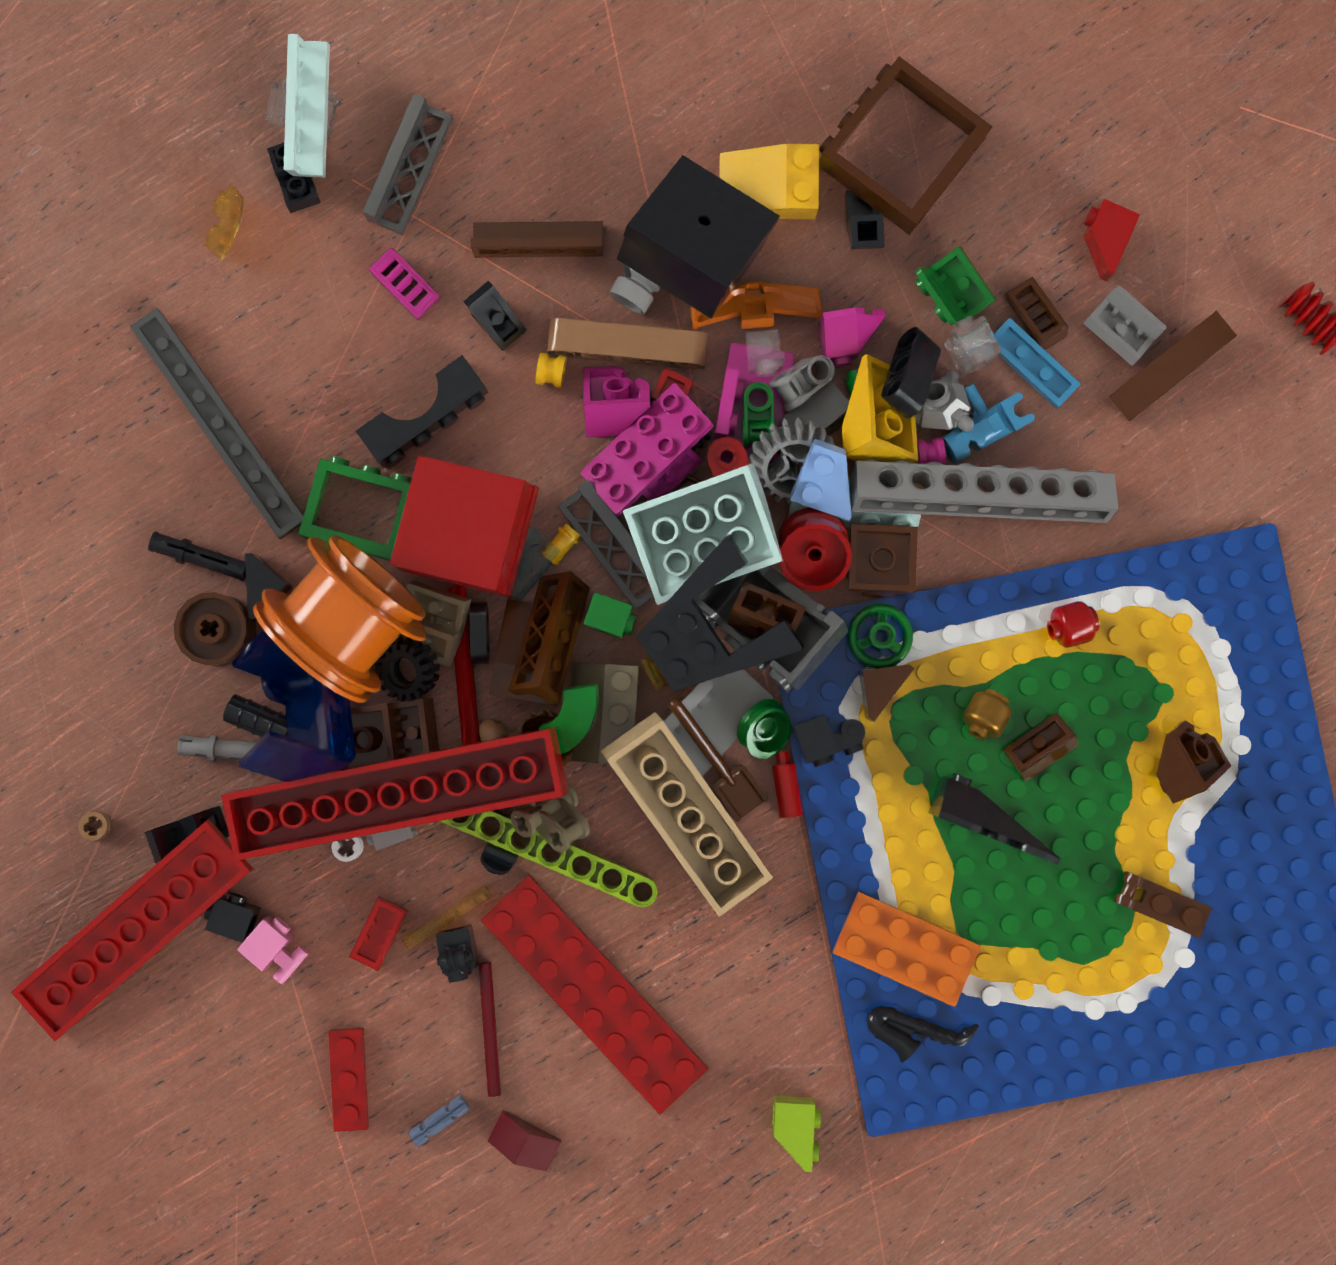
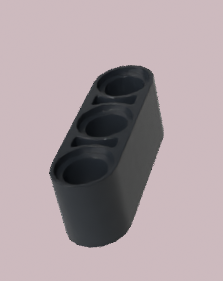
M918 327L910 328L900 338L881 393V397L904 418H911L923 407L941 352L940 347Z

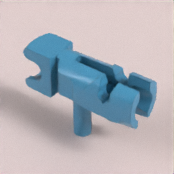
M972 384L966 387L965 392L968 401L974 410L972 413L973 418H971L974 421V427L971 431L964 432L957 426L945 435L943 440L946 454L953 464L958 463L971 455L968 445L972 449L979 451L1034 421L1035 417L1033 414L1019 417L1014 413L1015 404L1023 398L1022 393L1017 392L988 409L975 385Z

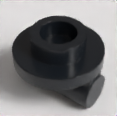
M487 842L480 860L488 872L504 875L514 866L518 855Z

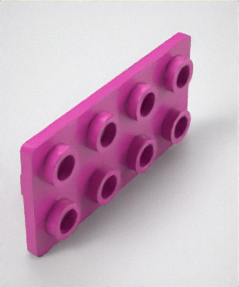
M731 343L714 441L722 437H731L742 443V400L747 387L752 383L761 382L771 388L769 382L793 366V353ZM771 388L774 396L776 426L780 428L782 427L780 419L784 417L785 409L783 406L785 403L776 388ZM754 391L749 395V401L755 407H762L767 402L766 396L761 391ZM750 443L748 447H744L748 461L750 453L753 452V443ZM725 450L721 453L720 459L724 463H730L733 460V454ZM778 451L772 456L769 464L774 462L773 459L777 457Z
M674 383L650 405L648 410L581 471V475L585 480L590 481L596 489V493L617 516H620L623 510L628 509L642 494L649 501L669 494L703 461L691 448L714 427V424Z

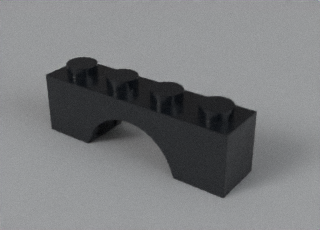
M463 355L436 373L438 382L437 397L432 407L425 414L412 420H398L381 412L356 430L358 436L382 467H385L387 464L390 467L398 464L406 457L404 452L414 445L416 448L423 446L432 438L431 433L439 427L443 429L448 428L459 419L457 415L467 407L469 410H472L485 401L484 395L488 391Z

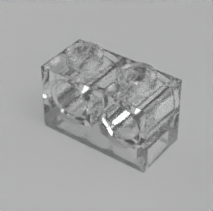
M969 316L955 324L956 328L949 332L950 336L944 343L961 378L991 364L1002 352L985 316L974 320L973 316Z

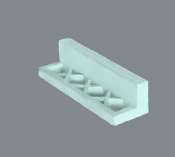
M288 34L284 170L292 176L325 178L330 44L323 41H304L298 34Z

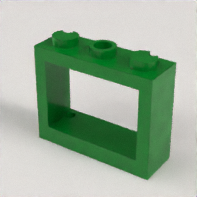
M331 456L330 461L320 459L298 535L308 539L316 537L327 542L333 535H337L353 543L370 556L390 561L412 478L397 473L393 474V478L380 475V469L368 465H362L361 470L349 467L350 461ZM330 473L402 493L388 545L315 525Z

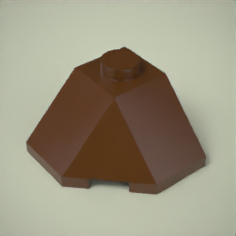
M1183 721L1166 734L1156 776L1160 781L1162 790L1174 804L1206 791L1231 767V764L1215 737L1208 733L1200 735L1194 731V725Z

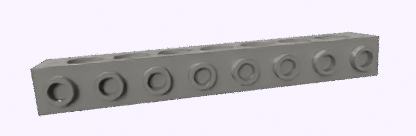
M869 458L856 461L850 474L851 511L1108 523L1118 510L1115 473H1103L1100 470L1076 472L1067 468L1039 470L1037 467H1025L1016 469L1007 468L1004 465L976 467L970 463L956 466L943 465L940 462L915 464L907 460L879 462L876 459ZM881 482L889 483L892 488L885 487ZM913 483L920 484L924 489L917 488ZM946 485L953 486L956 491L950 490ZM978 486L984 487L988 492L982 491ZM1011 488L1018 490L1020 494L1013 492ZM1043 489L1049 491L1051 495L1046 494ZM1075 491L1081 493L1083 497L1079 496Z

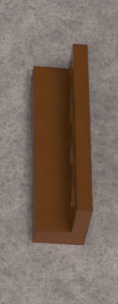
M603 221L473 222L471 249L475 258L603 256Z
M568 571L540 576L508 690L514 695L536 693L549 704L560 702L590 587L573 572ZM557 585L556 591L547 598L549 587ZM550 611L548 619L539 627L541 618ZM542 639L540 648L531 655L532 648ZM534 669L531 682L523 683L524 677Z

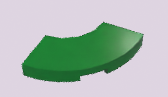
M598 683L564 689L563 705L559 715L553 721L544 723L539 727V730L556 727L561 755L574 748L586 736L594 723L599 708Z

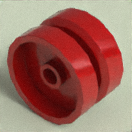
M810 507L797 510L784 520L778 531V544L783 559L779 564L783 575L791 584L803 590L821 591L831 588L843 580L851 567L852 550L845 523L837 516Z

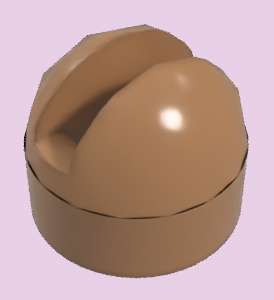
M496 718L486 719L479 726L481 741L507 736L504 725Z

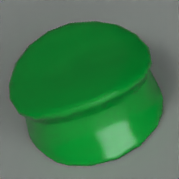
M763 699L753 705L741 718L737 726V737L740 744L747 747L751 755L759 759H767L782 750L788 742L792 723L788 713L784 711L783 706L778 701Z

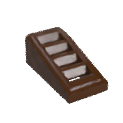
M1033 277L1005 293L1007 301L1028 335L1044 350L1067 336L1068 325ZM1033 292L1034 296L1022 304L1018 301L1020 298ZM1038 303L1041 306L1029 314L1026 312V310ZM1047 315V319L1035 325L1034 321ZM1052 326L1054 327L1044 334L1041 333Z

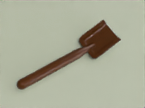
M678 698L671 699L669 708L712 767L722 776L713 784V790L735 820L739 822L746 814L761 803L766 802L769 798L745 766L738 765L731 771L729 770L722 756L682 701Z

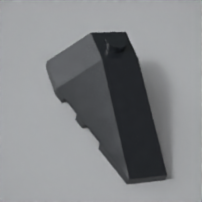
M955 773L952 779L942 777L929 814L1052 863H1059L1060 858L980 790L970 787L972 780Z

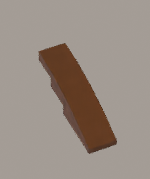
M1216 310L1109 395V397L1128 421H1131L1237 335Z

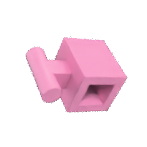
M271 916L264 918L237 949L260 971H264L273 962H276L280 968L273 975V978L280 984L285 983L309 954L300 945L290 954L285 948L294 938L289 932L291 928L281 918L275 917L273 919Z

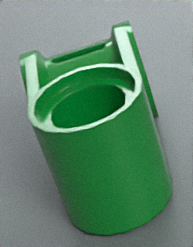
M761 382L752 383L747 387L743 395V447H748L754 441H760L759 435L761 432L752 431H766V433L770 434L771 424L776 425L773 391L767 384ZM754 391H761L766 396L767 402L762 407H755L750 403L749 395Z

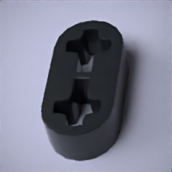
M487 602L470 603V653L472 664H489L490 660L489 609Z

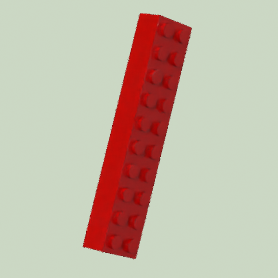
M556 727L235 790L222 794L221 797L234 861L560 798L569 793Z

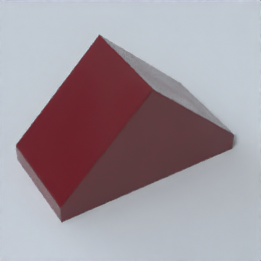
M503 1110L488 1142L515 1165L547 1171L561 1143V1139Z

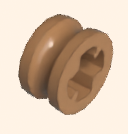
M90 811L80 818L78 830L84 839L100 841L110 835L112 822L107 814ZM93 817H97L96 821L102 822V828L97 829V835H93L95 831H89L88 824L93 823Z

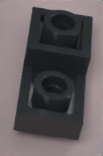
M284 143L267 148L274 173L280 183L290 214L321 203L312 177L292 176L284 170Z

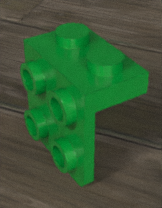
M961 246L955 248L934 265L920 267L915 271L918 277L916 280L917 286L925 296L930 295L937 305L934 307V310L943 323L949 322L952 326L966 323L997 300Z

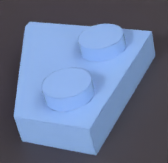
M814 439L791 491L790 501L850 521L852 516L846 449Z

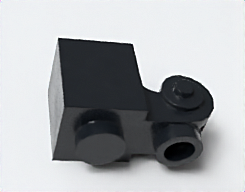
M819 715L791 726L804 762L807 764L813 762L814 767L833 761L832 754L844 750L847 756L864 749L862 740L865 737V727L860 721L855 719L843 721L839 727V733H834L830 730L825 715Z
M472 925L439 931L436 934L439 951L437 964L440 966L442 973L448 977L449 983L468 979V975L472 974L471 969L476 968L479 963Z

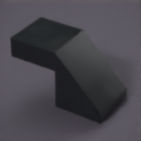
M850 190L846 191V227L851 249L884 248L883 214H880Z
M220 806L144 832L155 863L160 862L208 819L228 838L229 832Z

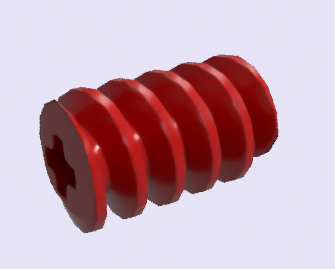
M1309 282L1296 289L1277 308L1284 305L1289 306L1284 314L1286 318L1297 314L1298 317L1293 326L1297 327L1306 324L1307 326L1302 336L1305 337L1314 333L1315 337L1311 345L1315 346L1323 343L1324 346L1319 353L1323 355L1336 345V311L1329 314L1333 306L1331 301L1320 304L1324 296L1322 291L1311 295L1315 283Z

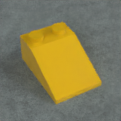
M780 144L720 153L719 178L780 216L779 219L815 220L819 209V144Z
M868 354L862 356L842 425L843 448L846 449V457L854 461L871 458L879 462L907 460L911 463L918 462L915 415L911 418H904L881 397L890 365Z

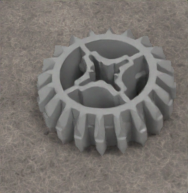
M784 418L783 426L780 428L772 423L770 426L771 433L761 431L759 435L760 441H754L752 445L753 452L749 455L750 464L754 463L765 496L773 494V498L777 503L783 497L786 498V502L789 505L792 503L790 501L791 491L814 439L834 445L833 438L830 435H826L825 429L822 426L815 428V424L811 420L803 426L802 420L797 418L793 425H789V422ZM780 450V455L773 459V463L769 464L772 456Z

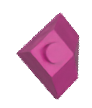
M854 307L822 313L817 326L821 354L833 362L834 368L851 365V360H855L882 323L885 318V310L874 309L872 310V315H867L864 308Z
M617 366L583 368L586 437L606 438L618 436L650 408L649 382L641 378L634 381L626 377L625 370Z

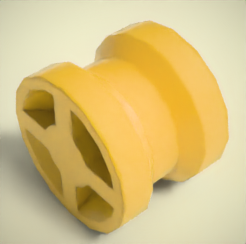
M540 352L535 384L544 385L545 383H550L555 388L562 389L567 357L559 355L557 358L550 357L547 353Z

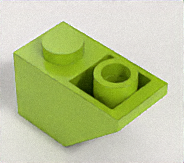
M773 1096V1136L805 1172H812L813 1162L819 1161V1141H814V1128L820 1129L821 1109L815 1108L813 1098Z

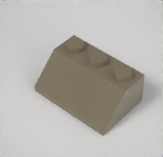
M574 663L572 687L598 683L599 708L589 732L573 748L574 754L571 761L609 764L601 750L635 726L639 666Z

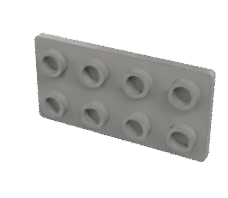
M742 669L699 683L682 703L722 756L738 738L737 726L744 714L756 703L763 699H773V696ZM672 712L664 723L703 777L712 765Z

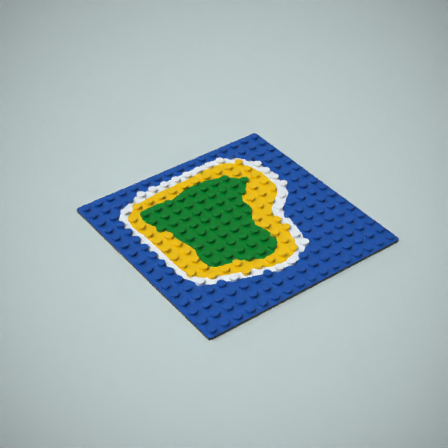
M1268 523L918 591L914 594L897 595L895 598H882L826 609L827 614L832 610L845 621L847 628H849L853 617L861 609L872 604H888L896 607L906 615L913 630L911 649L905 659L895 666L909 664L914 670L875 722L865 718L859 671L875 668L862 664L853 655L848 643V632L797 692L791 688L787 693L779 686L784 711L788 713L792 725L819 715H825L830 730L834 733H839L841 723L848 719L858 720L865 727V737L862 740L863 750L847 756L844 750L832 754L833 761L818 767H814L813 762L808 764L804 762L792 727L789 741L793 761L796 763L801 802L866 1131L869 1136L877 1137L1336 1046V808L1278 532L1274 524ZM1082 601L1088 607L1091 606L1095 609L1099 618V630L1096 631L1092 641L1064 648L1056 640L1050 638L1047 631V622L1050 621L1054 608ZM877 614L867 617L861 623L858 629V640L869 636L871 627L877 622ZM888 615L887 623L891 624L896 631L895 641L902 645L903 630L901 625L895 618ZM878 630L876 632V639L879 642H884L887 635L883 630ZM873 645L863 649L865 654L875 659H886L895 654L888 648L879 649ZM991 689L1001 693L1010 701L1008 705L1012 709V715L1000 737H986L983 741L967 732L969 727L963 721V714L975 693ZM1057 712L1077 736L1078 746L1025 782L1007 758L1003 749ZM1187 721L1194 725V731L1200 735L1208 733L1216 738L1231 767L1206 791L1173 804L1169 796L1162 790L1156 773L1166 734L1180 722ZM955 773L972 780L970 787L980 790L1060 858L1059 863H1052L929 814L942 777L952 779ZM1125 871L1212 907L1201 937H1195L1113 902L1116 893L1121 892L1125 881H1122ZM1137 887L1133 899L1139 902L1144 890ZM858 891L981 945L955 1007L833 954V948ZM882 1005L893 1007L897 1011L911 1017L921 1018L955 1032H961L965 1027L976 1023L979 1025V1028L972 1039L963 1046L941 1044L940 1041H932L930 1037L921 1038L917 1034H912L911 1037L919 1040L921 1044L905 1062L901 1063L898 1054L893 1048L874 1037L868 1028L867 1016L871 1009Z

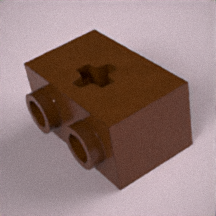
M744 581L732 607L728 625L758 637L779 622L787 619L796 633L806 607Z

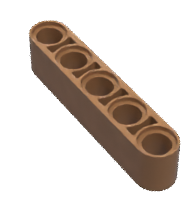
M553 318L550 320L547 353L571 358L704 369L706 365L708 334L690 330Z

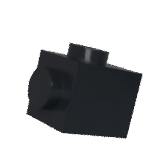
M228 892V895H223L206 910L204 919L208 920L205 930L243 943L253 931L261 907L247 903V897Z

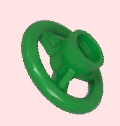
M872 604L861 609L853 617L848 628V643L853 655L862 664L875 669L893 667L908 655L913 643V630L906 615L896 607L888 604ZM877 614V622L871 627L869 636L858 640V629L861 623L867 617ZM888 615L895 618L901 625L903 630L902 645L895 641L896 631L891 624L887 623ZM878 630H883L886 633L887 638L884 642H879L876 639V632ZM873 645L879 649L888 648L895 654L886 659H875L865 654L863 649Z

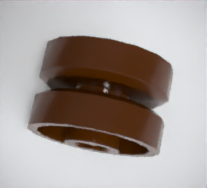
M215 592L201 593L187 600L179 609L174 622V637L181 652L192 661L204 665L227 666L244 659L253 648L257 636L256 621L248 619V607L239 599ZM218 624L219 627L215 629L218 632V634L215 635L213 629Z

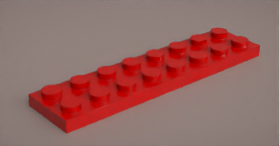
M208 819L21 982L11 993L55 1042L253 870L252 866L245 859L234 861L230 841Z
M530 874L480 920L659 1115L708 1070V1066Z

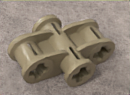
M567 783L569 793L563 797L512 807L515 811L511 814V822L516 832L522 837L527 838L532 836L536 829L557 852H564L570 847V843L576 839L587 837L590 828L586 818L575 809L579 801L578 795L569 783Z

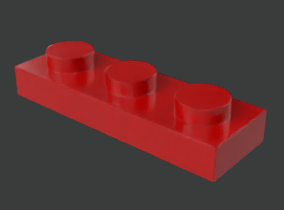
M364 1027L331 1029L328 1034L334 1132L367 1130L369 1118Z

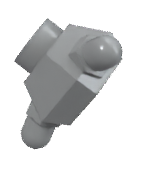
M949 370L940 380L931 381L926 401L915 415L916 424H920L921 427L946 430H951L953 427L956 428L958 426L964 432H969L973 429L974 421L968 416L970 414L968 411L971 407L963 384H959V375L956 371Z

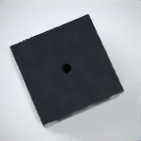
M682 155L627 224L623 234L625 238L617 260L712 319L762 250L780 216Z

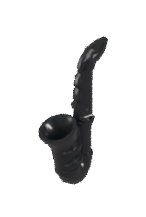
M882 1005L871 1009L867 1016L868 1028L874 1037L893 1048L898 1054L901 1063L905 1062L921 1044L919 1040L911 1037L912 1034H917L921 1038L930 1037L932 1041H940L941 1044L963 1046L972 1039L979 1028V1025L976 1023L965 1027L961 1032H955L921 1018L911 1017L897 1011L893 1007Z

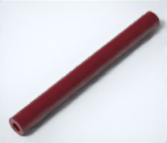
M481 962L478 963L487 1091L488 1097H496L501 1095L492 963Z

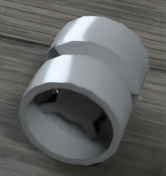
M625 265L623 268L625 276L617 277L609 290V294L631 311L645 315L654 300L652 292H659L661 287Z

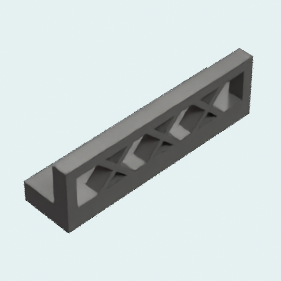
M413 93L363 209V214L367 221L401 235L405 233L453 121L452 115L428 106L426 98ZM427 115L443 121L438 132L425 136L422 126ZM419 133H421L422 138L417 140ZM434 141L432 148H430L429 142ZM425 144L429 152L426 161L413 166L409 157L412 149ZM407 161H408V164H409L410 167L407 168V169H404V168H405V165H406V163H407ZM422 170L418 178L416 172ZM413 173L416 181L414 189L401 195L397 187L399 179ZM394 191H395L396 194H397V197L392 198L393 193H394ZM409 199L407 206L405 207L403 201ZM397 203L401 204L404 212L399 224L383 218L387 207Z
M586 480L577 487V492L559 504L558 507L575 530L581 534V538L637 610L653 598L654 595L652 590H650L637 600L629 590L631 576L645 578L648 582L635 543L612 510L596 493V489L590 481ZM583 497L590 505L589 520L575 518L568 507ZM594 512L602 522L593 521ZM579 523L588 524L587 533ZM592 525L604 526L609 530L608 546L594 544L590 538ZM613 537L621 547L612 546ZM599 549L608 550L607 559ZM611 551L625 552L630 558L628 572L613 569L610 565ZM633 563L640 573L632 572ZM619 575L627 576L626 585Z

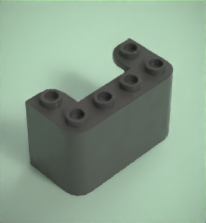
M771 565L716 584L694 598L713 629L715 630L718 627L726 634L723 640L735 650L756 638L751 634L728 625L732 607L744 581L806 607L796 632L804 648L801 651L755 665L762 672L766 668L769 669V675L773 678V681L787 693L791 688L797 692L848 632L846 623L832 610L827 614L826 608L823 605L817 604L799 588L791 584L789 580L771 567Z

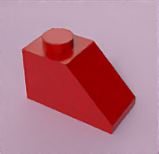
M1106 199L1097 208L1092 206L1084 221V225L1088 226L1084 239L1099 277L1104 281H1107L1115 273L1140 214Z

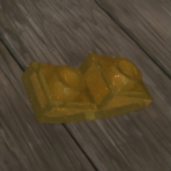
M232 185L226 191L220 192L215 199L212 212L221 221L219 224L213 225L208 231L207 241L204 244L212 254L222 261L236 237L243 211L244 197Z

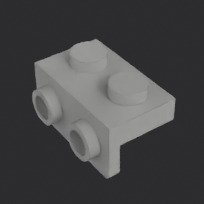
M1117 285L1102 300L1083 323L1131 366L1141 358L1154 340L1166 329L1164 323L1120 285Z

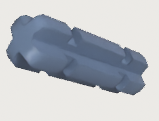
M458 1095L450 1101L449 1106L444 1105L426 1118L423 1124L419 1123L409 1132L412 1141L417 1146H421L429 1140L430 1135L435 1136L453 1123L456 1116L460 1118L468 1112L470 1107L466 1099L462 1095Z

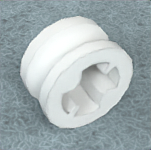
M361 837L350 838L355 842L352 847L353 855L350 856L349 852L344 855L340 851L343 847L341 840L332 842V853L338 860L343 862H349L358 858L364 848Z

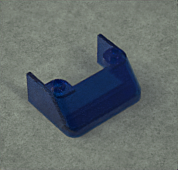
M261 631L232 661V667L261 677L265 696L271 701L285 705L288 737L269 730L238 761L239 767L284 782L344 769L356 756L350 700L337 694L312 677L284 653L266 632Z

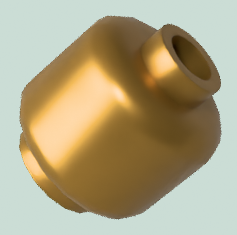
M991 689L975 693L963 714V721L969 727L967 732L983 741L986 737H1000L1012 715V709L1008 705L1010 701L1001 693Z

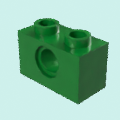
M594 592L583 624L587 628L623 640L625 634H632L637 615L632 614L634 610L632 605Z

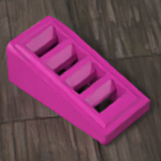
M392 247L369 269L372 276L417 320L441 298ZM396 262L398 265L385 277L383 274ZM405 271L408 275L394 287L392 283ZM415 281L417 285L404 297L401 293ZM424 290L427 295L414 307L411 302Z

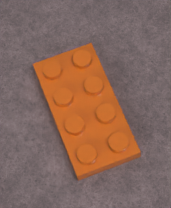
M858 891L832 952L955 1007L981 945Z

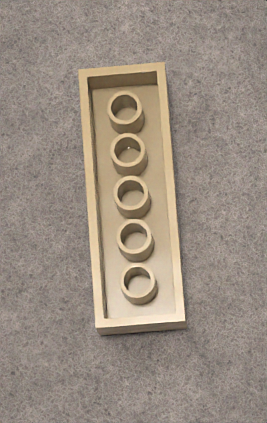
M656 712L601 750L608 763L718 917L773 878Z

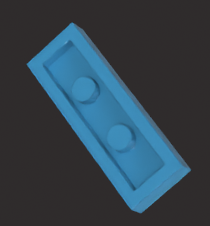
M1011 318L985 343L1055 409H1058L1081 385L1076 378Z

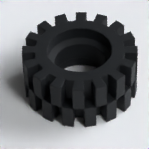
M410 638L392 644L378 659L380 663L375 664V670L381 671L378 677L384 682L381 689L383 691L389 689L388 696L390 698L397 696V701L402 702L406 699L407 702L428 693L436 686L434 682L439 680L440 675L434 672L440 670V664H433V660L437 659L435 653L429 655L428 652L432 649L429 645L421 647L423 641H413ZM402 658L408 659L413 664L416 671L414 681H408L401 674L399 662Z

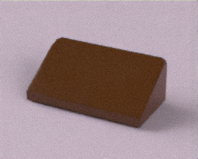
M1056 712L1005 747L1003 752L1021 778L1027 782L1078 746V740L1075 733Z

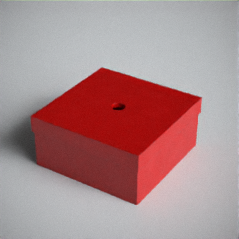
M418 455L389 565L399 568V571L511 599L539 487L529 484L522 479Z

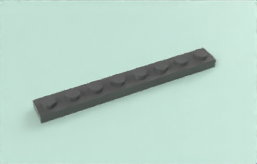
M155 308L130 326L276 536L282 539L300 527L304 516L162 312Z

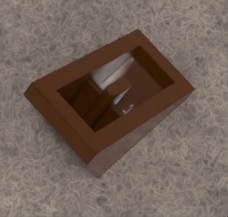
M911 665L859 671L865 718L875 722L914 670Z

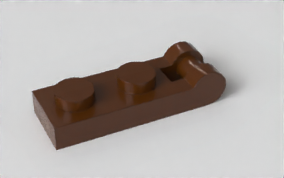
M1125 871L1122 879L1125 883L1121 892L1116 893L1113 902L1195 937H1201L1212 907ZM1137 887L1144 890L1139 902L1133 899Z

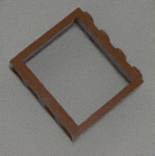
M899 56L892 66L886 63L875 79L878 83L873 90L869 87L865 89L857 101L859 105L857 110L853 114L850 111L845 114L837 126L840 129L838 134L834 138L829 135L819 148V152L822 153L819 167L910 236L979 148L993 126ZM895 80L969 135L912 209L837 153Z

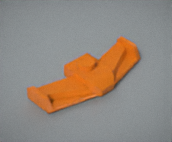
M762 280L746 281L734 287L712 319L691 307L692 329L696 331L698 327L740 316L741 329L774 327V313L815 317L820 321L823 313L820 290L818 287L769 283Z

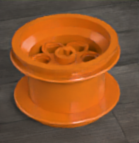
M333 535L328 542L320 538L311 537L307 541L308 548L318 563L290 595L275 589H264L261 594L262 601H258L254 605L253 613L268 636L302 669L337 694L354 702L364 703L369 699L370 692L376 693L381 690V681L372 666L399 635L402 634L415 641H424L426 639V631L420 623L425 618L426 613L418 600L397 578L353 543L337 535Z

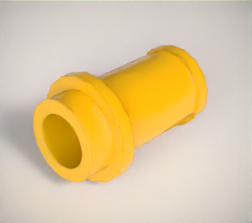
M565 523L563 527L559 526L557 528L559 530L558 534L546 549L541 552L549 561L557 566L574 544L578 545L580 542L578 539L581 534L568 523Z

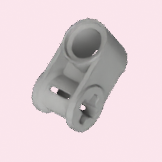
M824 355L804 358L774 377L769 382L771 388H776L785 403L784 409L790 411L803 404L812 394L833 379L835 373L834 365ZM813 364L817 368L818 374L816 379L813 377L811 373V367Z

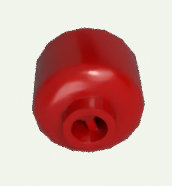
M1077 601L1054 608L1050 621L1047 622V631L1052 640H1056L1064 648H1070L1094 639L1096 631L1099 630L1100 626L1099 618L1093 607H1088L1084 602Z

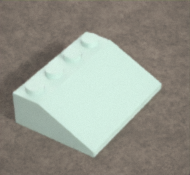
M754 463L623 510L657 605L667 602L729 534L748 563L717 584L783 561L766 497Z

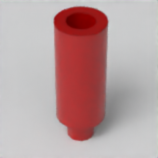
M789 751L778 752L776 754L777 765L772 766L779 818L801 816L803 812L796 763H790Z

